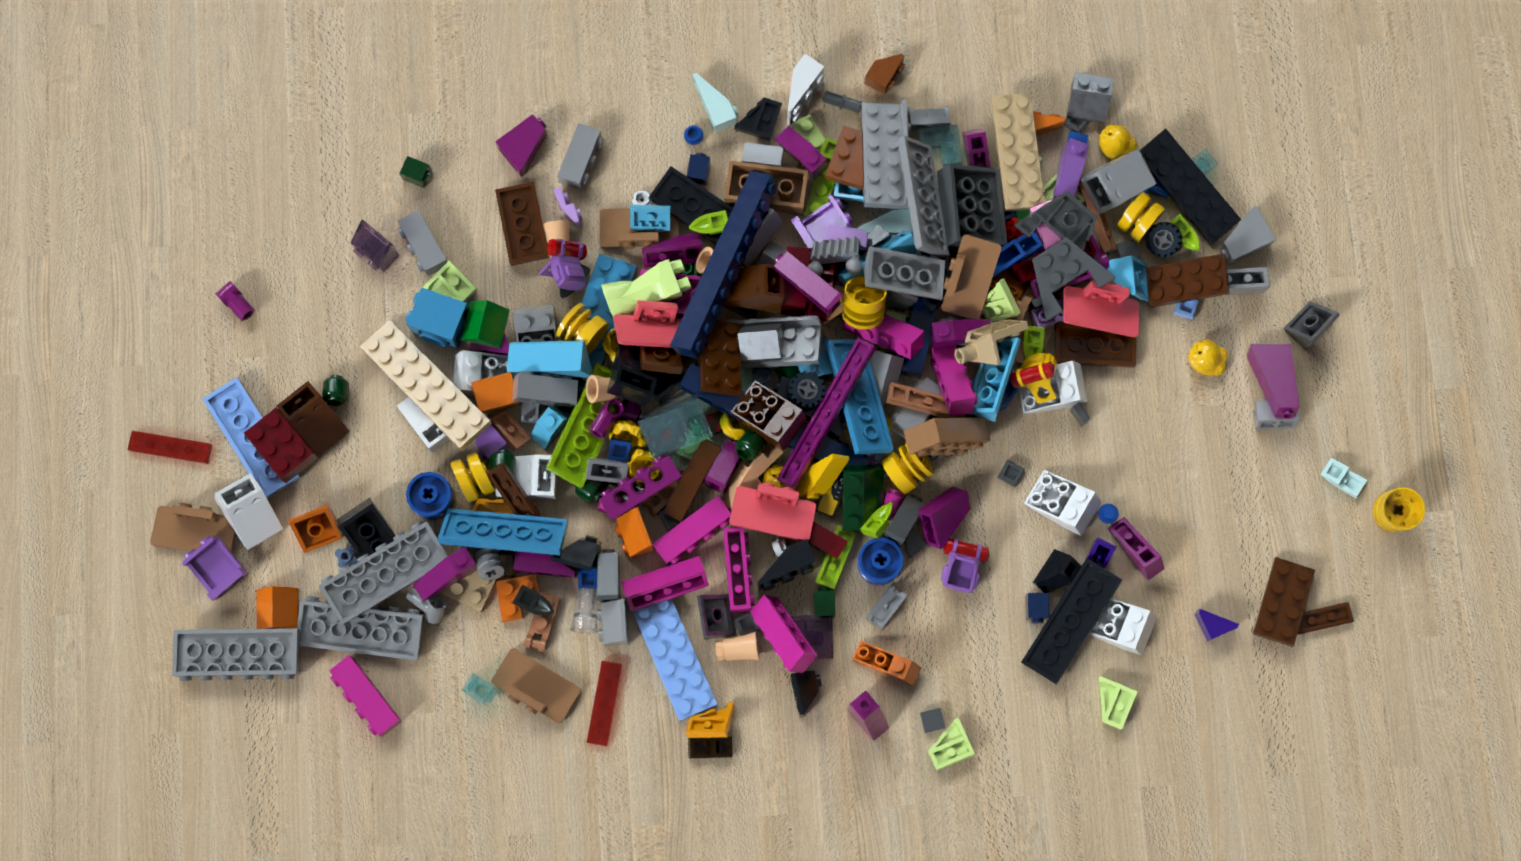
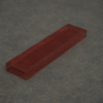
M132 431L127 450L208 464L212 444Z
M607 661L601 662L586 743L608 746L622 664Z

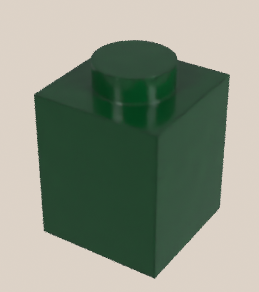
M407 156L399 174L402 180L424 188L426 183L430 182L433 173L429 164Z
M827 587L818 588V591H814V618H835V591H830V588Z

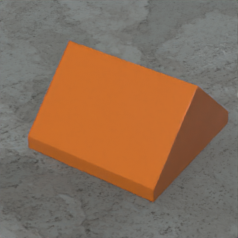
M511 372L471 382L478 409L483 414L520 405L519 402L512 401L514 382Z
M328 505L288 520L304 553L342 539L334 512Z
M271 586L257 590V629L297 628L298 588Z

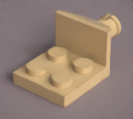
M1002 319L968 331L965 347L958 348L954 352L956 361L959 364L970 361L973 363L1000 365L996 343L1004 341V337L1007 336L1015 337L1021 335V331L1028 329L1027 321Z

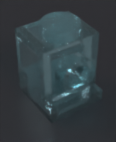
M474 673L462 689L463 692L483 705L486 702L491 703L496 695V692H494L496 687ZM480 687L485 688V693L482 695L478 693Z

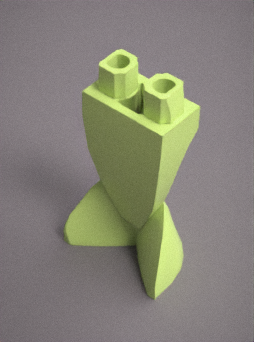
M667 259L659 262L635 281H617L602 284L601 287L613 319L616 314L634 315L637 300L667 302L683 297L682 293L692 287L688 277L676 279V274L685 271L681 259L672 262Z

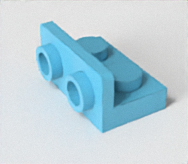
M631 204V230L640 232L646 230H655L657 232L670 231L671 206Z

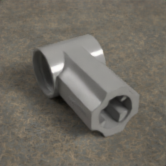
M412 587L406 598L424 612V619L432 624L439 623L447 606L446 601L441 597L433 596L423 602L416 589Z

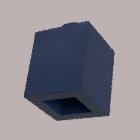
M703 153L690 154L687 177L697 184L707 185L710 157Z
M1027 593L1025 596L1026 620H1031L1032 624L1044 623V620L1049 618L1048 593Z

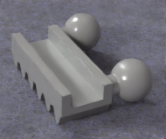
M853 236L851 240L848 237H845V240L837 238V241L831 238L829 242L822 239L821 243L814 240L811 253L812 263L808 265V268L820 277L823 273L821 264L846 262V270L849 273H859L862 269V263L858 254L859 247H861L860 240L856 236Z

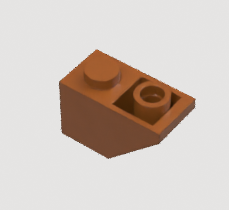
M899 54L875 60L865 76L864 84L885 95L888 89L891 90L896 82L894 78L897 73H902L906 65L904 63L905 56Z

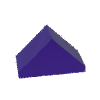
M1097 538L1093 542L1086 558L1105 569L1117 546Z
M1202 609L1197 610L1195 613V617L1207 641L1228 633L1239 626L1238 623Z

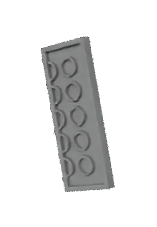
M902 99L901 105L866 102L861 104L864 207L908 208L907 191L905 189L898 138L902 136L908 137L911 130V124L907 123V118L910 116V106H907L906 99Z
M902 136L898 138L899 153L901 155L902 171L907 191L914 245L917 250L929 253L931 258H945L949 256L931 146L907 136Z
M819 316L768 317L767 319L749 318L747 320L730 319L725 321L738 323L739 329L747 325L784 324L782 360L746 363L741 361V368L820 365L823 325Z
M421 521L411 527L412 530L406 534L402 532L393 538L394 541L390 544L383 543L375 548V553L370 556L368 553L357 559L358 563L353 566L348 564L339 570L340 573L334 577L330 575L321 581L322 584L319 585V588L342 625L416 582L448 557L427 521L425 523Z
M307 596V599L300 600L297 623L299 646L417 661L419 660L424 613H421L420 609L415 608L402 611L400 610L401 607L388 606V609L380 608V604L342 625L328 601L319 600L318 596Z
M298 628L174 630L172 676L179 677V681H191L192 677H199V680H212V676H220V680H233V676H241V680H253V676H261L262 680H273L274 676H282V679H295V675H301V671H298Z

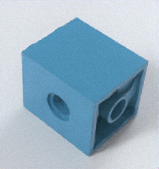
M421 287L420 292L415 294L413 310L407 314V326L414 335L420 336L429 343L441 347L448 346L458 350L469 309L467 303Z

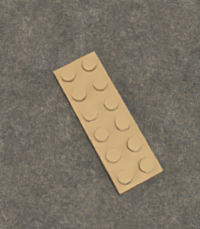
M1031 93L991 96L1004 211L1029 210L1045 202Z

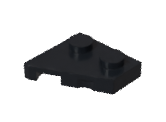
M763 97L755 108L751 109L739 123L735 124L734 130L770 141L782 108V103Z

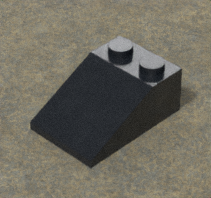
M368 498L336 520L337 526L359 557L367 553L370 556L376 552L375 548L383 543L390 544L396 536L371 498Z

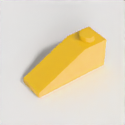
M831 454L808 467L797 486L798 498L816 501L820 496L826 494L848 463L849 456Z

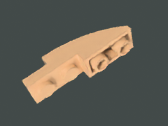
M768 442L765 450L755 460H742L733 473L724 493L722 502L725 506L732 510L735 491L738 486L757 490L758 485L762 484L758 477L764 474L767 468L774 461L778 460L784 451Z

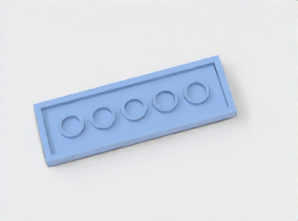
M237 377L202 399L247 472L253 475L267 499L301 478L298 474L289 482H283L244 434L246 430L263 417Z
M672 598L632 611L679 721L716 706L717 702Z

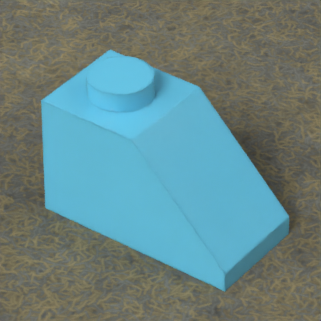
M556 406L548 407L536 422L530 437L547 450L567 424L569 417Z

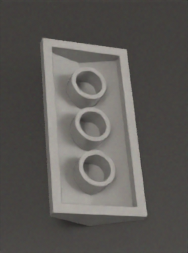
M871 246L868 248L863 269L866 287L942 300L945 260Z

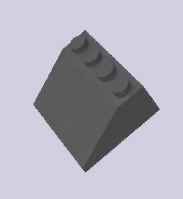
M949 164L938 170V189L948 248L959 249L962 237L965 234L995 242L1001 246L1006 245L1007 235L1000 169Z

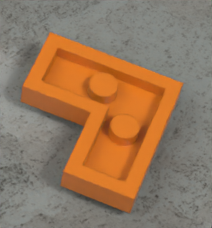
M536 574L496 581L503 623L523 619L522 608L512 602L521 585L540 593Z

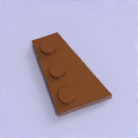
M847 126L842 127L825 179L863 190L861 130Z

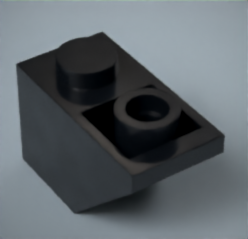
M1054 549L1032 583L1043 593H1049L1071 583L1081 565L1071 555Z

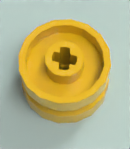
M1144 192L1128 206L1116 225L1123 232H1127L1133 225H1136L1130 237L1137 243L1145 237L1149 229L1165 210L1159 203H1154L1147 211L1146 208L1151 202V197Z
M477 451L467 455L466 460L470 467L468 469L460 458L450 463L454 475L469 503L479 499L477 485L484 495L495 492L492 481L486 474L488 469Z

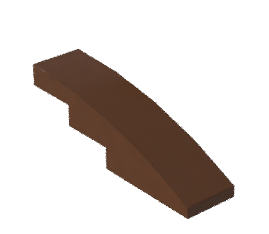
M703 438L663 513L680 522L683 521L722 447Z

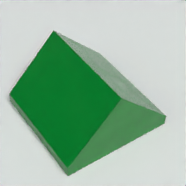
M488 300L470 301L461 341L501 349L510 310Z

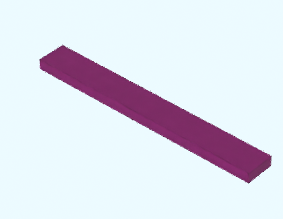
M859 337L857 338L777 477L778 481L794 490L797 488L877 347Z

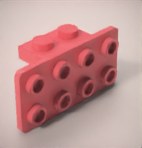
M1092 280L1084 289L1066 286L1063 290V321L1071 325L1136 337L1139 334V303L1137 300L1127 298L1129 296V288L1122 287L1119 284H1106L1099 288L1097 283Z
M637 300L634 315H614L613 321L618 343L621 345L672 348L670 346L671 341L682 320L675 318L678 310L677 303Z
M771 483L759 484L756 490L738 486L735 491L729 523L732 526L800 541L809 540L816 504L811 501L798 499L799 492L790 487H783L782 489L775 487Z

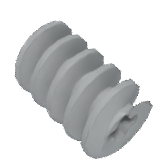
M471 547L479 577L484 580H495L504 575L505 571L502 567L503 564L498 549Z

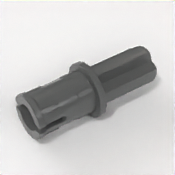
M825 91L823 96L824 103L840 107L839 109L844 108L857 113L860 111L862 101L848 98L845 94L842 96Z

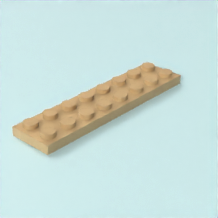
M390 320L360 346L461 451L492 424Z

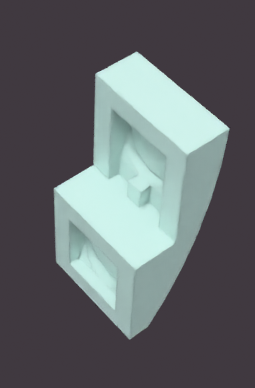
M1333 458L1329 460L1321 473L1324 479L1356 499L1367 483V479L1350 471L1348 466Z

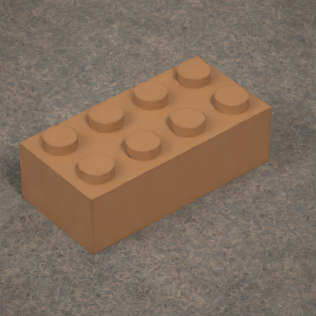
M729 161L724 197L725 203L734 207L750 171L770 174L778 184L777 192L773 195L769 208L775 210V212L803 215L808 170Z
M933 418L904 430L909 454H918V457L930 454L932 457L942 454L950 456L955 453L957 456L967 454L971 448L972 450L983 448L984 443L991 441L986 420L983 418Z

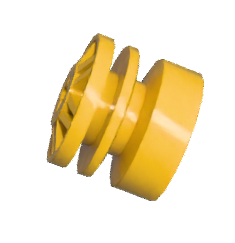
M864 275L850 279L845 284L842 310L844 321L849 326L862 330L873 329L879 326L884 319L887 290L866 287Z
M579 303L564 317L557 329L556 337L560 340L564 339V341L584 340L589 355L605 336L609 323L598 315L591 319L592 310L586 309L584 304Z
M905 442L906 447H899L901 457L892 452L882 459V465L897 488L904 494H908L918 487L916 477L925 482L927 476L932 477L935 474V470L928 456L918 457V454H909L907 443Z
M1401 487L1388 490L1375 499L1372 507L1373 518L1379 527L1388 532L1410 530L1418 526L1423 520L1425 503L1422 497L1413 489ZM1395 507H1397V509H1398V510L1396 511L1397 514H1394V513H1393V511L1395 510Z

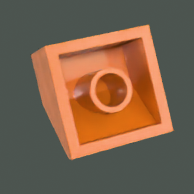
M638 507L616 519L618 524L614 527L618 537L622 536L625 542L621 544L625 556L629 555L632 560L654 551Z

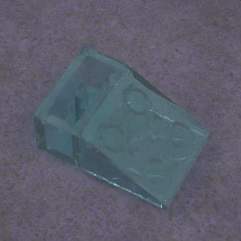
M694 397L637 421L653 459L713 437L698 399Z

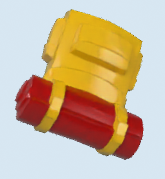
M1038 353L1027 357L1023 361L1021 368L1016 369V372L1010 374V383L1014 388L1026 386L1032 392L1038 404L1056 399V394L1051 386V380L1055 376L1057 369L1055 357L1051 353ZM1039 387L1048 390L1049 395L1041 397L1038 394Z

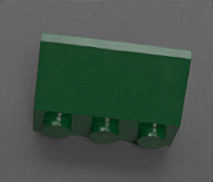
M846 465L843 468L842 531H861L860 528L869 517L883 506V465Z

